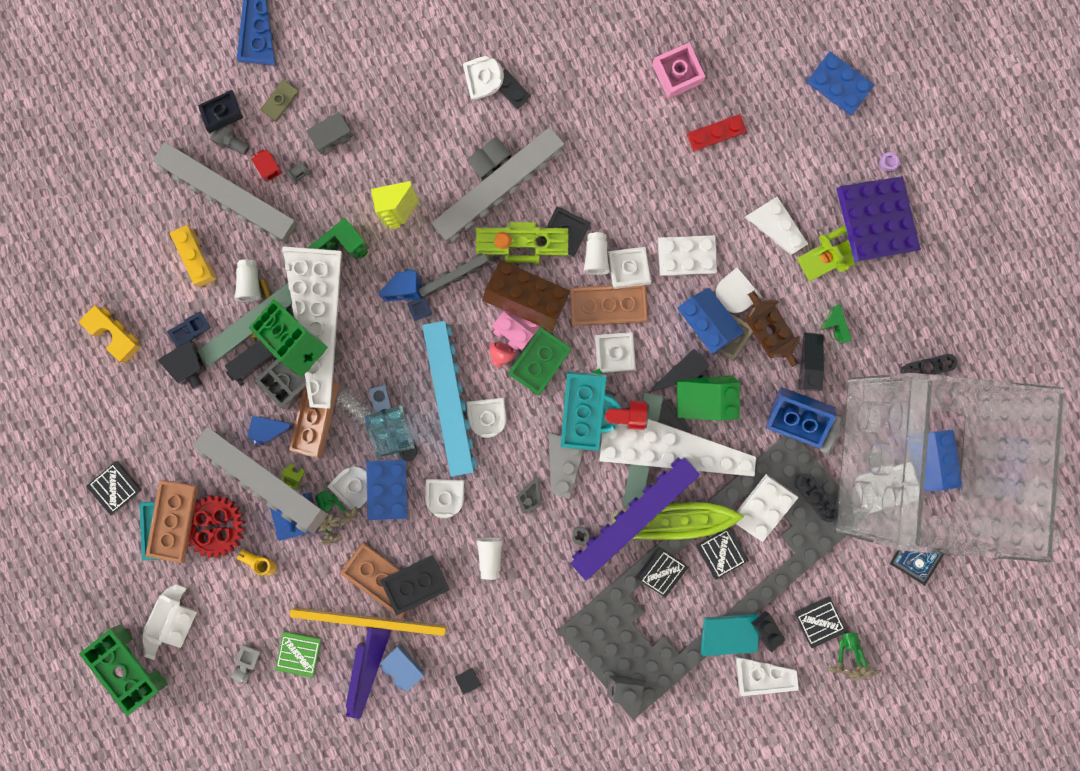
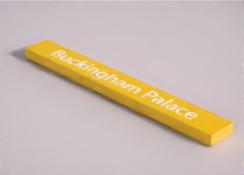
M294 607L290 610L291 618L441 636L445 635L447 625L306 608Z

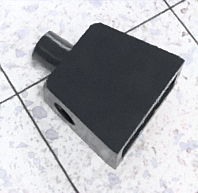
M188 341L158 359L159 363L178 384L189 382L193 390L203 385L198 375L206 371L200 354L197 352L198 348L195 342Z

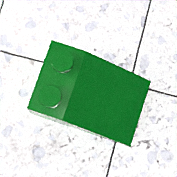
M733 375L677 380V417L716 421L739 419L740 382Z

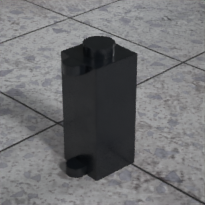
M259 340L225 365L228 370L226 374L232 381L235 380L240 386H243L245 378L270 360H277V358Z

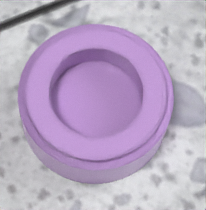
M893 152L885 153L879 160L880 168L885 172L894 171L900 163L899 157Z

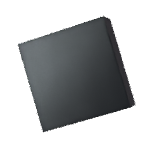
M473 667L455 676L463 695L481 686Z

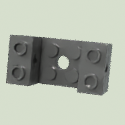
M336 349L334 366L344 358ZM278 359L255 379L256 383L281 409L288 410L301 398L299 393L306 388L305 375L300 377Z

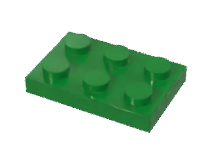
M540 327L508 372V375L539 396L572 348Z

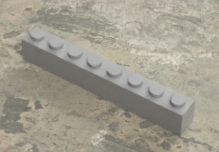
M549 127L432 222L433 227L447 244L450 241L452 243L461 237L460 233L465 229L468 231L476 224L475 221L478 218H485L490 213L489 209L494 205L496 207L501 205L505 201V196L509 193L513 195L517 192L521 183L529 182L537 170H544L549 165L548 161L553 157L554 159L560 157L564 152V143Z
M166 142L163 143L152 160L158 165L156 169L164 174L170 172L174 175L172 178L181 184L184 181L190 184L189 189L197 194L200 191L206 194L204 198L214 204L218 201L222 204V209L229 213L232 211L238 214L237 218L245 223L251 221L254 223L253 227L263 233L266 230L271 233L269 237L278 243L281 240L286 243L298 225L295 220Z
M207 427L193 444L198 449L197 454L204 459L208 457L212 459L211 464L219 470L224 468L226 470L224 474L231 479H239L240 482L238 484L246 490L251 488L254 491L252 495L259 500L266 499L268 501L266 505L274 511L278 509L282 511L281 516L289 522L292 520L297 522L296 527L302 532L306 533L308 530L314 534L328 515L212 429Z

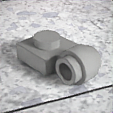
M245 644L241 646L235 664L241 667H236L232 674L235 682L240 684L248 682L251 675L248 669H255L261 650Z

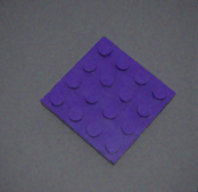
M903 176L843 185L836 188L854 263L921 250Z

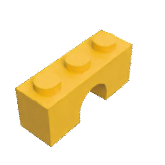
M185 225L170 232L171 238L193 284L203 287L217 280L210 263L204 258L199 246L201 244L194 229Z
M94 305L78 322L93 336L99 337L104 331L109 330L112 334V341L105 349L119 362L126 363L141 348L137 343L139 339L132 333L128 334L124 330L125 325L119 320L115 321L111 317L112 313L103 306L101 308Z

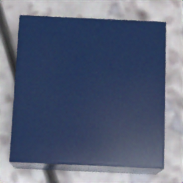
M425 297L407 303L414 321L432 315Z

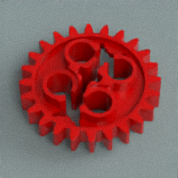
M209 495L208 499L202 497L201 502L196 501L189 536L191 542L188 545L189 547L195 546L193 552L201 550L200 556L207 554L208 558H213V556L219 558L221 554L227 556L228 551L234 552L233 545L240 546L237 540L244 539L240 532L246 531L245 528L241 527L246 521L240 519L244 516V513L238 514L241 507H233L235 501L228 502V497L221 499V495H216L215 498L213 495ZM221 511L225 513L224 521L220 518ZM203 513L207 517L205 523H203V521L201 520V516ZM233 520L232 525L234 528L221 527L202 530V532L196 533L197 528L195 525L208 526L227 523V521ZM224 530L228 534L226 540L222 537V532ZM205 533L209 536L208 542L204 540Z

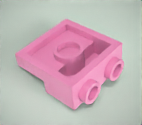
M503 311L492 325V328L494 329L493 333L500 339L505 337L509 340L508 345L514 350L520 349L523 351L540 326L507 311Z

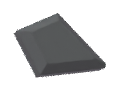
M538 477L516 495L523 514L541 506Z

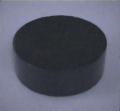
M407 441L399 446L398 453L403 460L409 461L417 456L418 448L415 443Z

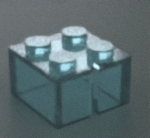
M402 405L387 409L384 414L380 411L365 416L366 430L377 458L415 448L412 431Z

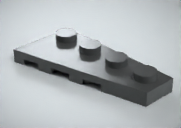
M479 253L473 256L472 261L467 264L462 262L456 265L454 271L443 272L439 275V279L435 281L432 279L423 283V287L419 289L422 297H428L450 286L449 282L451 281L456 283L467 277L466 273H477L483 270V265L487 263L493 265L497 261L492 255Z

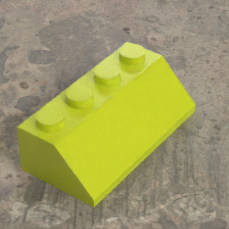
M411 181L371 189L375 213L385 227H389V229L400 228V224H405L419 203V198Z

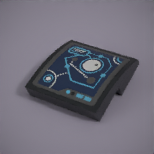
M909 531L891 560L890 565L925 586L945 553Z

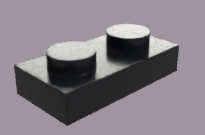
M505 69L503 70V83L499 91L518 110L531 98V95Z
M764 611L751 623L765 647L771 653L785 641L784 636L767 611Z

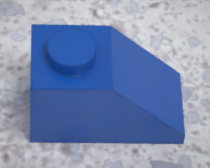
M413 269L397 272L381 289L379 296L385 302L422 299L419 289L422 288V277Z
M252 416L247 439H252L253 444L264 445V442H272L292 429L294 424Z

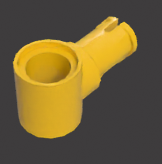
M245 549L240 551V554L244 556L238 555L237 560L251 566V569L258 575L271 576L276 572L277 564L272 559L264 558L260 555L256 556ZM265 562H267L268 568H267V570L264 572V571H263V564H264Z

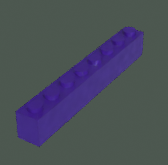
M678 457L671 464L673 468L669 472L664 470L656 478L658 482L654 486L649 484L642 491L644 495L640 499L635 497L628 504L630 508L626 512L621 510L614 517L616 521L611 526L609 523L600 530L602 534L597 539L595 536L586 543L588 547L583 552L580 549L572 556L574 560L570 564L585 581L595 574L701 475L686 457L682 459Z

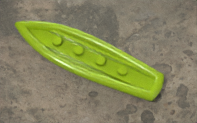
M671 503L632 539L683 540L710 536L733 526L742 520L744 515L730 508L711 503Z

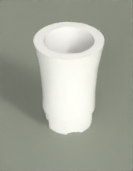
M601 232L588 234L583 273L590 275L610 273L606 234Z
M247 259L239 260L237 262L238 268L236 269L237 278L234 300L240 302L262 300L258 268H256L257 262Z
M483 537L476 539L481 579L494 580L500 578L499 571L501 570L503 538Z

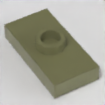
M282 80L260 110L277 122L299 94V91Z

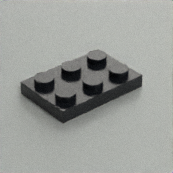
M434 554L380 580L396 616L450 590Z

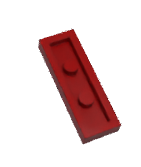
M741 114L688 132L686 135L694 152L745 134L747 130Z

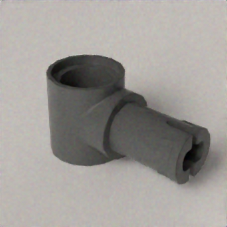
M227 126L214 131L210 137V140L220 145V147L224 149L225 147L232 148L243 155H246L250 148L248 144L236 138L234 131Z

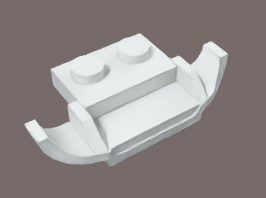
M177 584L173 585L158 597L143 630L144 657L154 660L157 649L162 642L181 648L197 613L194 609L180 605L181 596L186 591L185 587Z

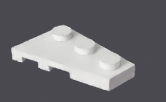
M778 197L744 217L790 255L808 245Z
M735 656L740 696L799 690L797 671L795 669Z

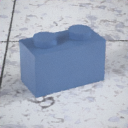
M400 644L380 663L383 672L388 676L391 675L395 679L394 683L400 690L404 689L406 692L426 673Z

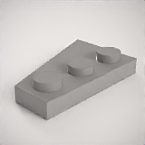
M549 433L551 494L570 499L584 449L560 447L561 436Z

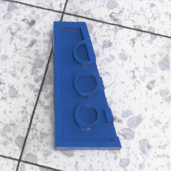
M243 0L237 51L238 62L276 66L267 0Z

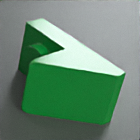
M841 305L833 306L820 330L834 326L833 335L835 340L839 341V344L852 341Z

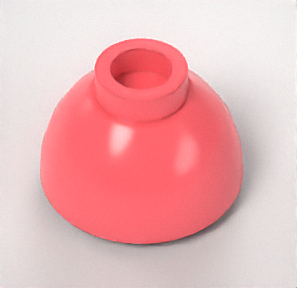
M493 342L490 345V356L493 359L492 364L502 367L503 364L510 362L516 355L514 349L507 344Z

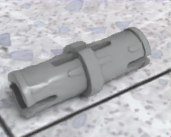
M836 416L820 451L832 455L834 445L837 439L840 438L839 433L845 420L844 418Z

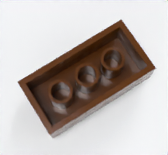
M500 260L485 288L482 301L553 332L566 304L570 290Z

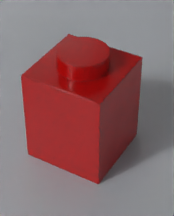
M268 149L258 151L254 155L255 157L251 158L261 177L266 182L283 173Z

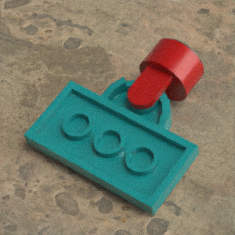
M567 371L560 447L599 451L601 433H609L615 430L619 424L627 425V429L644 431L647 429L649 404L646 401L630 400L629 408H622L615 397L605 394V374Z

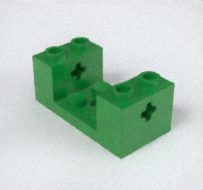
M344 218L311 244L308 249L337 250L339 248L338 244L341 243L356 260L366 256L367 250L370 247L348 220Z
M276 299L271 301L249 327L283 365L300 377H303L311 369L312 365L328 348L318 337L307 330L289 309Z
M120 624L105 632L80 652L79 655L126 716H129L169 684L158 670L150 674L146 671L126 645L133 638L123 625ZM118 666L124 669L123 677H119L116 674Z

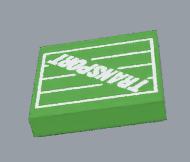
M283 631L275 670L313 678L322 638Z

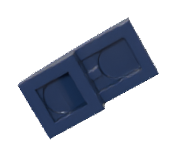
M200 311L185 319L183 323L168 330L167 333L176 348L184 343L202 335L211 327Z

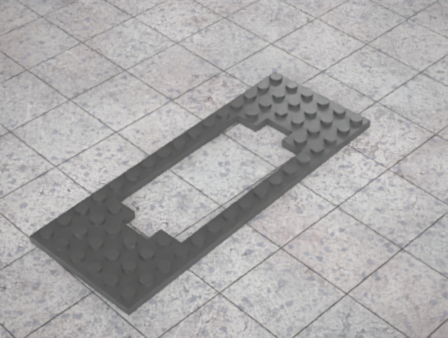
M784 435L756 459L754 476L737 475L706 502L731 508L745 495L748 497L766 474L798 496V499L784 515V518L791 526L780 535L793 550L794 554L722 616L757 614L867 519L801 441ZM799 474H810L838 510V517L835 521L825 522L817 515L795 485V479ZM801 479V486H806L809 491L815 489V486L810 488L807 484L809 479ZM815 492L812 494L811 499L814 503H819L822 497L819 492ZM824 505L818 507V509L823 508L826 511L825 517H832V510L826 509ZM695 538L661 540L558 629V632L606 689H608L609 676L646 680L642 706L620 704L633 720L707 657L701 654L702 634L680 653L675 650L664 636L651 645L633 624L644 612L630 596L642 584V582L637 580L636 575L658 546L675 556Z

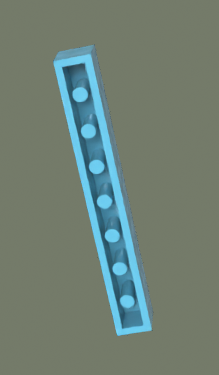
M446 321L425 324L422 326L450 476L473 473L474 468H477L475 456L472 457L470 451L474 447L472 438H468L467 430H470L468 419H464L463 412L467 410L465 400H461L460 393L463 392L462 383L457 381L456 374H459L458 363H454L453 355H456L454 343L450 344L449 339L452 336L451 325H447Z

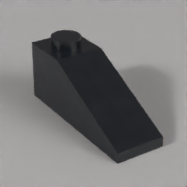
M804 332L798 389L821 391L824 378L823 335Z
M693 349L659 380L651 390L654 392L677 385V380L703 378L709 372L707 368L710 365Z

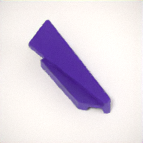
M368 627L366 643L360 642L357 645L346 701V717L356 719L362 717L392 631L391 629Z

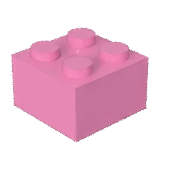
M690 43L654 58L652 66L668 99L701 85L705 79L704 72Z

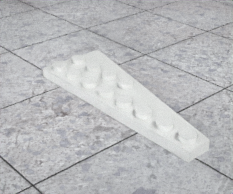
M283 247L282 252L285 259V269L288 276L294 317L328 347L324 354L312 365L311 369L305 373L309 405L315 408H331L342 251Z
M648 419L647 429L644 431L627 429V425L619 424L615 430L609 433H602L600 461L673 468L671 464L678 457L680 459L686 457L698 471L745 476L755 475V456Z

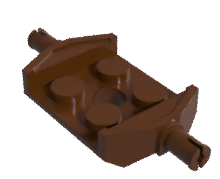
M755 290L747 294L754 305H752V309L747 314L746 321L768 357H786L791 367L799 364L792 353L800 340V336L794 337L775 306L779 303L778 300L762 301L757 296ZM767 327L772 329V335L767 332Z

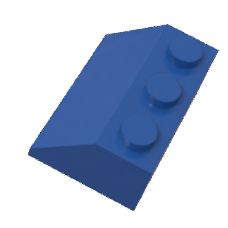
M710 288L692 296L677 308L713 356L744 333Z
M780 387L773 402L766 429L821 448L836 418L835 407Z
M954 430L908 435L912 462L921 492L963 488Z

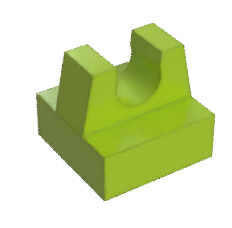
M290 464L282 471L281 480L298 490L301 486L305 470L301 468L298 473L293 472L294 465Z

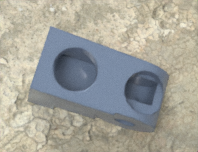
M387 384L369 388L378 421L383 422L394 419Z

